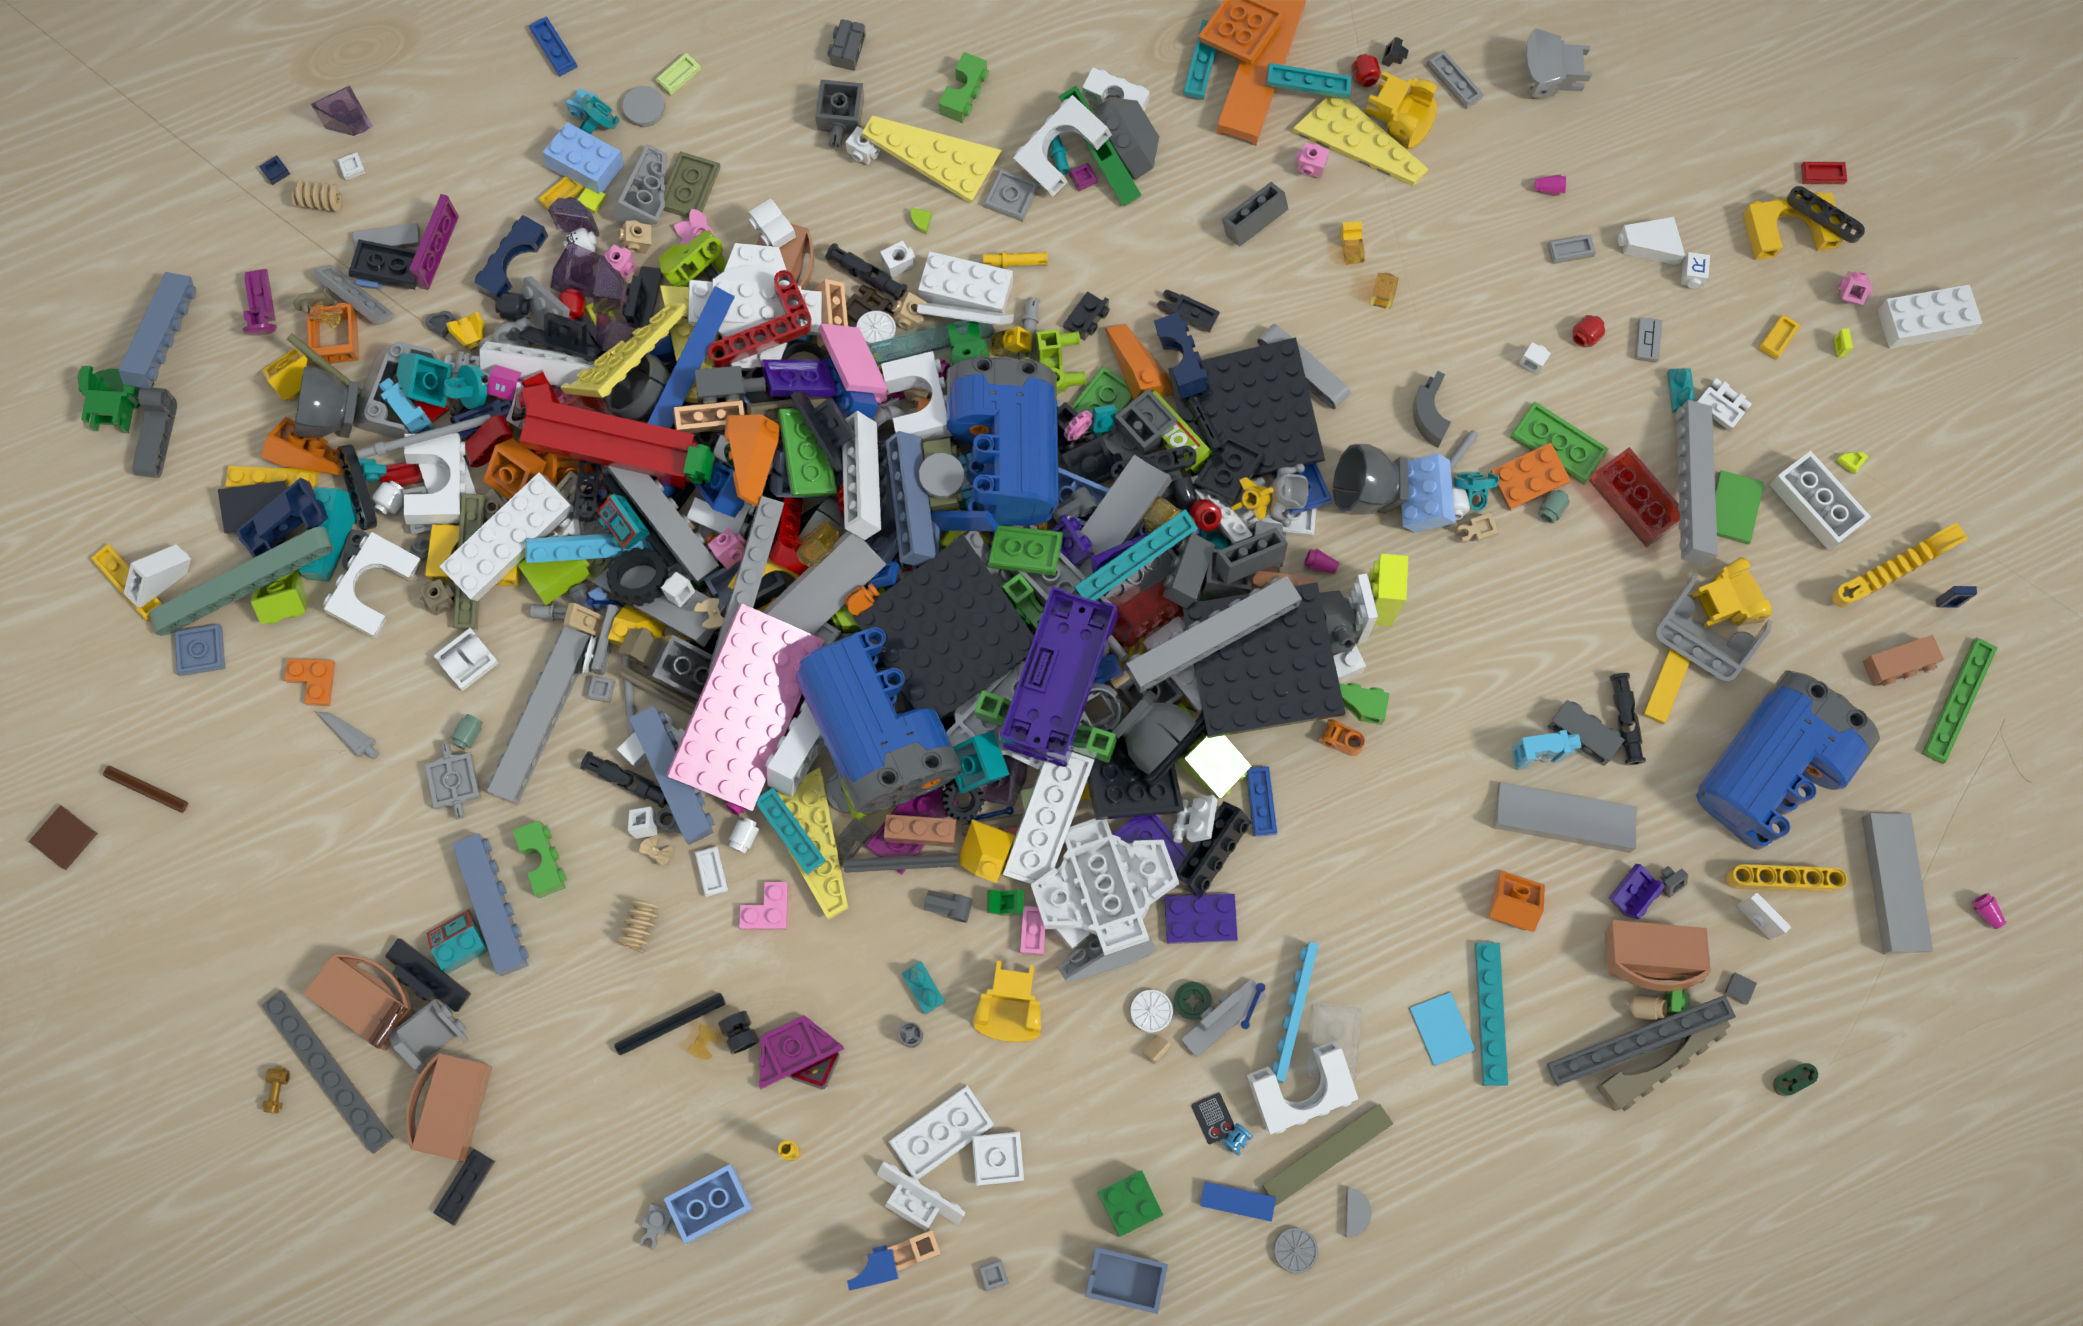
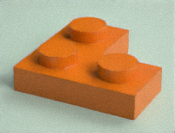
M287 659L284 681L287 683H307L304 702L306 705L330 706L335 662L333 660Z

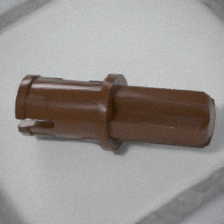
M394 1001L385 1017L379 1020L380 1024L368 1042L378 1049L381 1048L393 1030L396 1031L397 1028L395 1026L408 1009Z

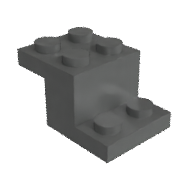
M1148 388L1115 416L1113 430L1108 431L1102 437L1111 455L1119 453L1123 460L1131 459L1134 455L1139 457L1154 452L1161 446V436L1176 425L1178 420Z

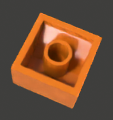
M511 438L495 445L483 481L510 500L539 472L543 473L547 462L527 448L521 447L520 443Z
M1500 870L1490 902L1489 917L1501 923L1505 922L1514 925L1521 930L1534 932L1544 911L1545 885Z

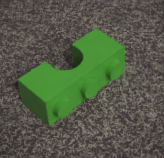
M963 52L955 69L956 80L964 83L965 86L961 89H953L947 86L939 101V114L963 123L966 116L970 115L973 107L972 102L979 97L982 81L986 82L989 75L987 60Z
M1019 573L1004 584L1001 589L1014 608L1025 613L1027 616L1025 623L1035 636L1044 608L1036 600L1033 588Z
M538 820L513 830L519 851L524 856L531 853H540L542 856L541 865L536 870L527 873L534 895L542 898L565 889L564 881H567L564 869L562 867L559 868L556 861L560 857L556 847L551 846L549 839L552 838V834L548 825L544 826Z

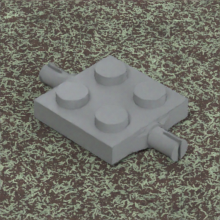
M445 742V744H440L443 757L435 762L425 764L433 808L453 807L455 819L465 818L462 804L481 798L472 754L469 752L462 755H452L450 742Z

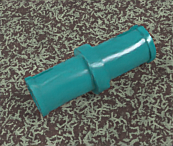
M1059 134L1049 145L1051 149L1050 157L1054 159L1056 169L1064 175L1069 173L1070 167L1066 158L1067 151L1062 145Z

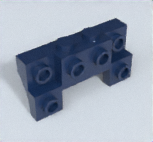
M300 477L236 531L239 540L248 549L252 557L255 558L275 548L278 542L303 522L306 529L310 530L324 523L328 519V515L323 502L316 499L311 483Z

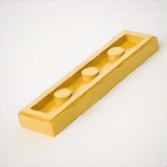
M107 544L90 559L124 595L130 566L111 545ZM124 595L148 622L151 620L149 612L163 604L156 596L144 606L138 608Z
M1672 648L1668 650L1643 712V716L1663 725L1667 721L1691 661Z

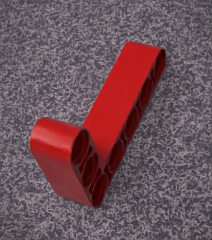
M780 270L774 276L775 292L786 315L713 342L708 348L709 361L713 366L718 368L727 366L802 337L810 332L812 327L811 315L791 272ZM786 280L790 284L788 286H781L779 282ZM790 300H796L798 304L796 306H790L787 304V302ZM803 319L807 324L799 326L796 324V321ZM783 327L787 331L783 334H778L775 330ZM758 335L766 337L763 342H757L754 338ZM742 343L745 347L742 350H737L734 348V345ZM716 351H722L724 356L715 358L713 354Z
M780 497L778 501L783 502L784 505L768 557L775 564L795 574L802 575L823 553L798 541L803 498Z

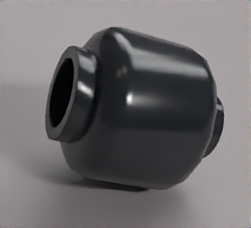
M503 292L501 296L497 297L495 304L496 313L499 314L500 318L510 321H517L524 317V315H528L530 308L529 302H526L523 294Z

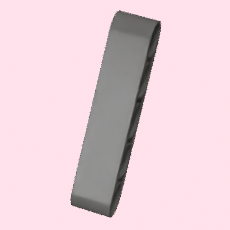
M1272 324L1257 339V342L1262 346L1292 337L1278 325ZM1298 343L1308 389L1328 407L1336 409L1350 395L1349 388Z

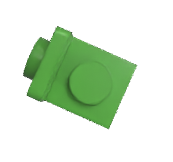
M1682 990L1665 991V1000L1668 1006L1667 1015H1674L1689 1009L1690 995L1683 993Z

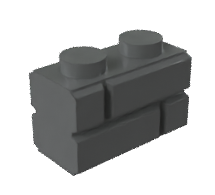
M842 19L840 20L839 27L835 26L833 31V39L835 40L833 44H829L827 52L832 66L844 67L853 71L856 69L866 36L863 23Z

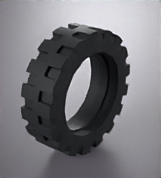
M633 548L629 552L626 550L622 552L623 555L616 556L614 562L609 564V571L606 573L608 586L614 598H617L622 604L625 602L628 606H633V604L644 606V603L648 602L650 604L654 602L655 598H660L663 595L661 587L670 578L663 557L659 556L658 552L654 550L650 551L649 548H643V550ZM646 565L656 570L653 579L647 585L640 588L630 589L620 584L623 575L629 569L636 566Z

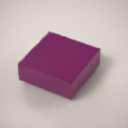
M1089 163L1069 171V175L1078 191L1098 183V179Z

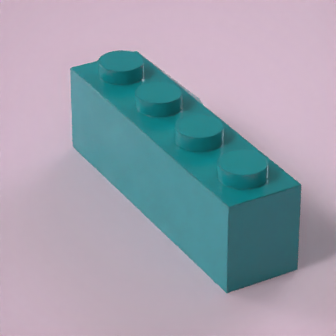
M314 487L315 497L323 502L328 515V519L319 527L326 528L333 550L329 554L301 567L299 572L307 580L330 582L341 558L340 553L357 519L348 492L335 488Z

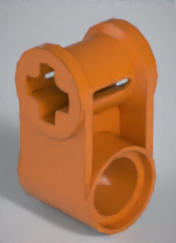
M1328 719V726L1324 735L1320 736L1319 741L1327 747L1339 750L1350 756L1360 754L1365 744L1363 734L1345 726L1339 721ZM1355 739L1359 742L1360 746L1356 748L1351 747L1348 741Z

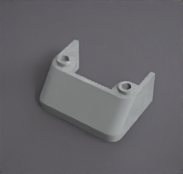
M395 342L376 353L355 408L353 422L358 428L398 439L404 438L405 434H411L405 425L386 421L388 409L384 405L385 400L380 395L383 393V390L379 384L388 378L393 380L400 354L417 353L440 361L432 349Z
M1693 573L1658 625L1656 636L1659 641L1723 681H1731L1737 677L1770 633L1772 621L1768 619L1755 637L1748 632L1740 631L1735 633L1729 641L1709 628L1705 629L1701 623L1691 618L1695 611L1696 603L1687 594L1694 586L1697 574Z

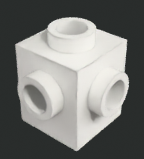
M857 126L846 141L847 153L856 161L869 165L872 159L875 160L878 157L880 147L861 136L863 129Z

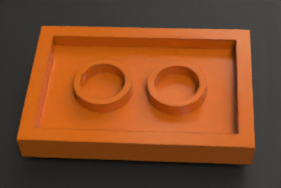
M1552 443L1490 471V473L1499 475L1498 489L1509 510L1515 509L1571 482Z

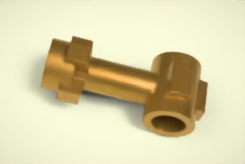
M281 1067L269 1068L267 1070L266 1082L271 1083L268 1101H263V1112L278 1114L279 1109H282L283 1103L278 1102L281 1084L287 1085L289 1082V1070Z

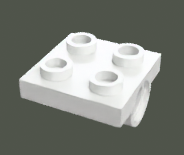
M471 628L434 655L442 668L462 691L499 664Z

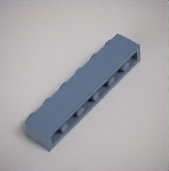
M169 272L164 273L119 367L123 384L150 389L153 381L157 380L159 368L166 361V353L173 346L174 336L181 329L184 315L188 314L191 299H194L196 296V287L193 285L190 276Z
M898 431L886 440L900 563L920 567L928 560L935 558L936 555L929 498L919 483V470L924 461L921 436Z
M653 706L629 717L686 843L690 845L713 834L711 826L715 825L710 813L705 814L702 808L705 805V801L700 791L695 793L692 786L666 776L676 753L674 744L677 741L673 732H667L665 724L668 721L663 711L658 712L656 707Z
M478 833L452 843L496 974L504 976L527 967L526 959L529 958V954L525 945L521 946L519 937H522L521 930L517 923L514 924L511 917L514 915V910L511 903L506 902L504 894H507V890L503 881L498 879L497 873L500 870L496 860L491 859L489 852L492 851V846L489 839L484 838Z

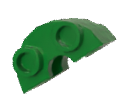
M697 444L696 447L689 446L683 473L689 477L691 483L702 484L703 480L708 484L710 483L715 455L709 451L710 447Z

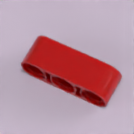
M496 415L489 418L465 442L466 456L471 467L476 468L487 464L491 459L495 445L513 438L504 415Z

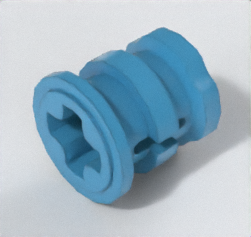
M1236 1123L1234 1125L1235 1129L1228 1132V1138H1222L1221 1142L1232 1153L1240 1156V1148H1244L1247 1145L1246 1141L1248 1139L1251 1140L1253 1136L1242 1125Z

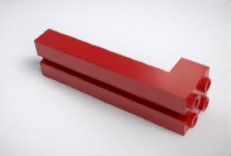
M532 397L529 400L526 419L520 436L521 447L655 476L661 484L684 488L685 482L690 483L689 477L683 472L689 446L696 447L697 442H694V434Z

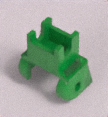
M967 322L968 332L965 335L957 333L955 324L948 325L952 366L961 360L981 355L990 358L987 342L981 339L978 322Z
M81 366L78 372V390L85 396L81 420L84 423H89L91 415L89 427L93 431H99V426L102 424L120 426V430L124 433H129L133 409L141 406L138 400L141 387L123 384L119 369H106L93 374L92 366Z

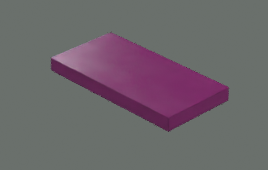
M440 194L409 269L420 288L428 290L432 284L459 218L449 197L444 194Z
M939 787L906 803L898 804L890 815L946 819L949 815L942 807L941 792L943 789ZM954 798V804L957 806L958 801ZM884 822L865 847L877 857L884 858L917 856L925 845L885 842ZM906 869L896 871L902 875Z

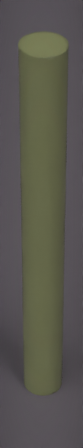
M293 333L288 336L286 340L323 370L331 372L345 386L349 385L350 380L303 341ZM359 387L357 398L361 395L362 389H360Z

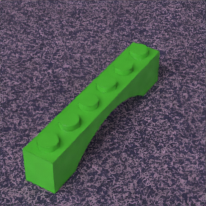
M1356 683L1340 684L1344 707L1359 721L1378 725L1383 724L1386 717L1389 693L1377 687H1371L1370 689L1361 688V685Z
M982 690L974 711L976 718L1003 727L1012 701ZM1079 725L1073 741V751L1109 763L1116 744V734L1091 726Z

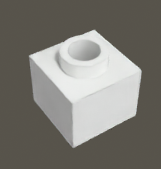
M1532 342L1519 364L1538 375L1551 353L1544 346Z
M675 572L672 577L668 578L661 587L666 598L679 608L695 593L690 581L678 572Z
M651 806L629 810L628 831L635 839L657 835V813Z

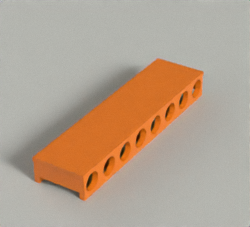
M1306 0L1261 1L1284 11L1285 18L1252 65L1240 60L1217 125L1216 134L1224 133L1253 142L1252 145L1254 146L1257 145L1276 91V87L1266 86L1267 67L1269 63L1285 65L1305 8Z

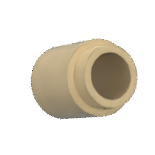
M1636 995L1630 1001V1013L1634 1015L1635 1019L1659 1021L1660 1018L1664 1019L1667 1016L1668 1006L1665 999L1657 996Z

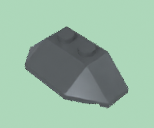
M1110 97L1095 107L1093 110L1097 118L1110 130L1112 135L1109 138L1133 177L1137 180L1152 170L1155 164L1159 135L1139 102Z

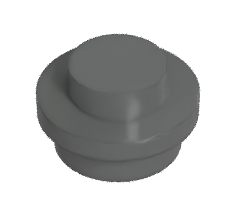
M423 538L416 539L410 546V553L420 559L428 558L430 542Z

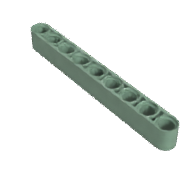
M312 528L154 608L149 612L155 633L160 636L173 633L332 552L333 546L326 528Z

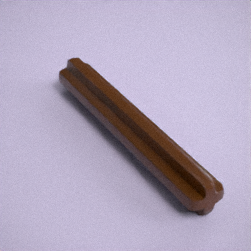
M107 766L103 772L104 777L178 812L183 813L188 806L187 801L117 768Z

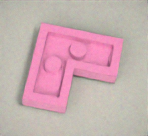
M764 882V905H740L739 929L787 930L789 883Z

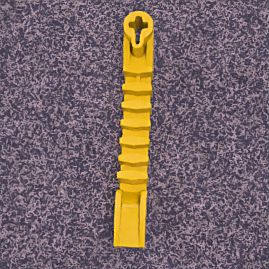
M1957 522L1932 535L1925 541L1918 543L1912 549L1906 550L1902 555L1899 554L1892 560L1886 561L1882 566H1877L1872 572L1868 571L1862 577L1859 576L1842 584L1832 593V601L1838 607H1847L1867 597L1870 593L1876 592L1881 587L1887 586L1890 582L1896 581L1901 576L1907 575L1911 570H1916L1922 564L1925 565L1930 560H1934L1943 553L1967 541L1968 537ZM1850 591H1854V592H1852L1849 596H1846V597L1843 596V594H1845V593H1849Z

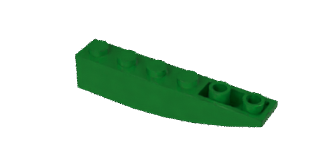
M1077 85L1058 96L1061 102L1073 95L1093 113ZM1084 139L1123 206L1142 196L1109 139L1098 150Z

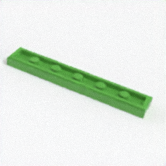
M1978 637L1973 640L1922 754L1941 764L1946 763L1998 647Z

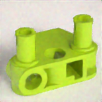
M710 230L700 233L690 243L672 245L658 258L661 272L672 286L689 287V281L695 278L710 263H713L721 274L725 270L727 260L722 255L721 241Z
M1059 329L1035 332L1038 362L1045 364L1055 373L1057 377V395L1065 392L1069 386L1087 385L1085 371L1066 374L1063 371L1061 347L1080 345L1079 331L1059 334Z

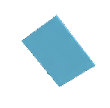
M1451 992L1410 1008L1417 1024L1416 1027L1420 1031L1434 1066L1476 1050Z

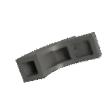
M1437 371L1434 378L1429 377L1425 387L1420 385L1413 403V417L1417 429L1429 443L1437 448L1451 421L1443 418L1435 407V395L1445 377V374Z

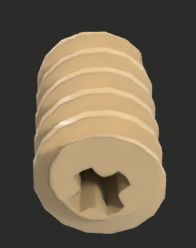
M299 179L292 192V203L294 206H308L309 208L320 210L325 208L328 211L334 210L338 212L342 207V195L338 191L336 184H333L330 189L328 183H324L321 187V183L316 182L313 187L312 181L308 180L305 185L304 180Z
M632 901L631 905L636 909L628 910L627 913L632 918L624 920L629 927L621 928V932L626 936H619L618 941L624 947L645 953L640 948V945H648L643 936H651L652 933L646 928L655 926L650 921V918H658L653 909L661 908L644 901Z

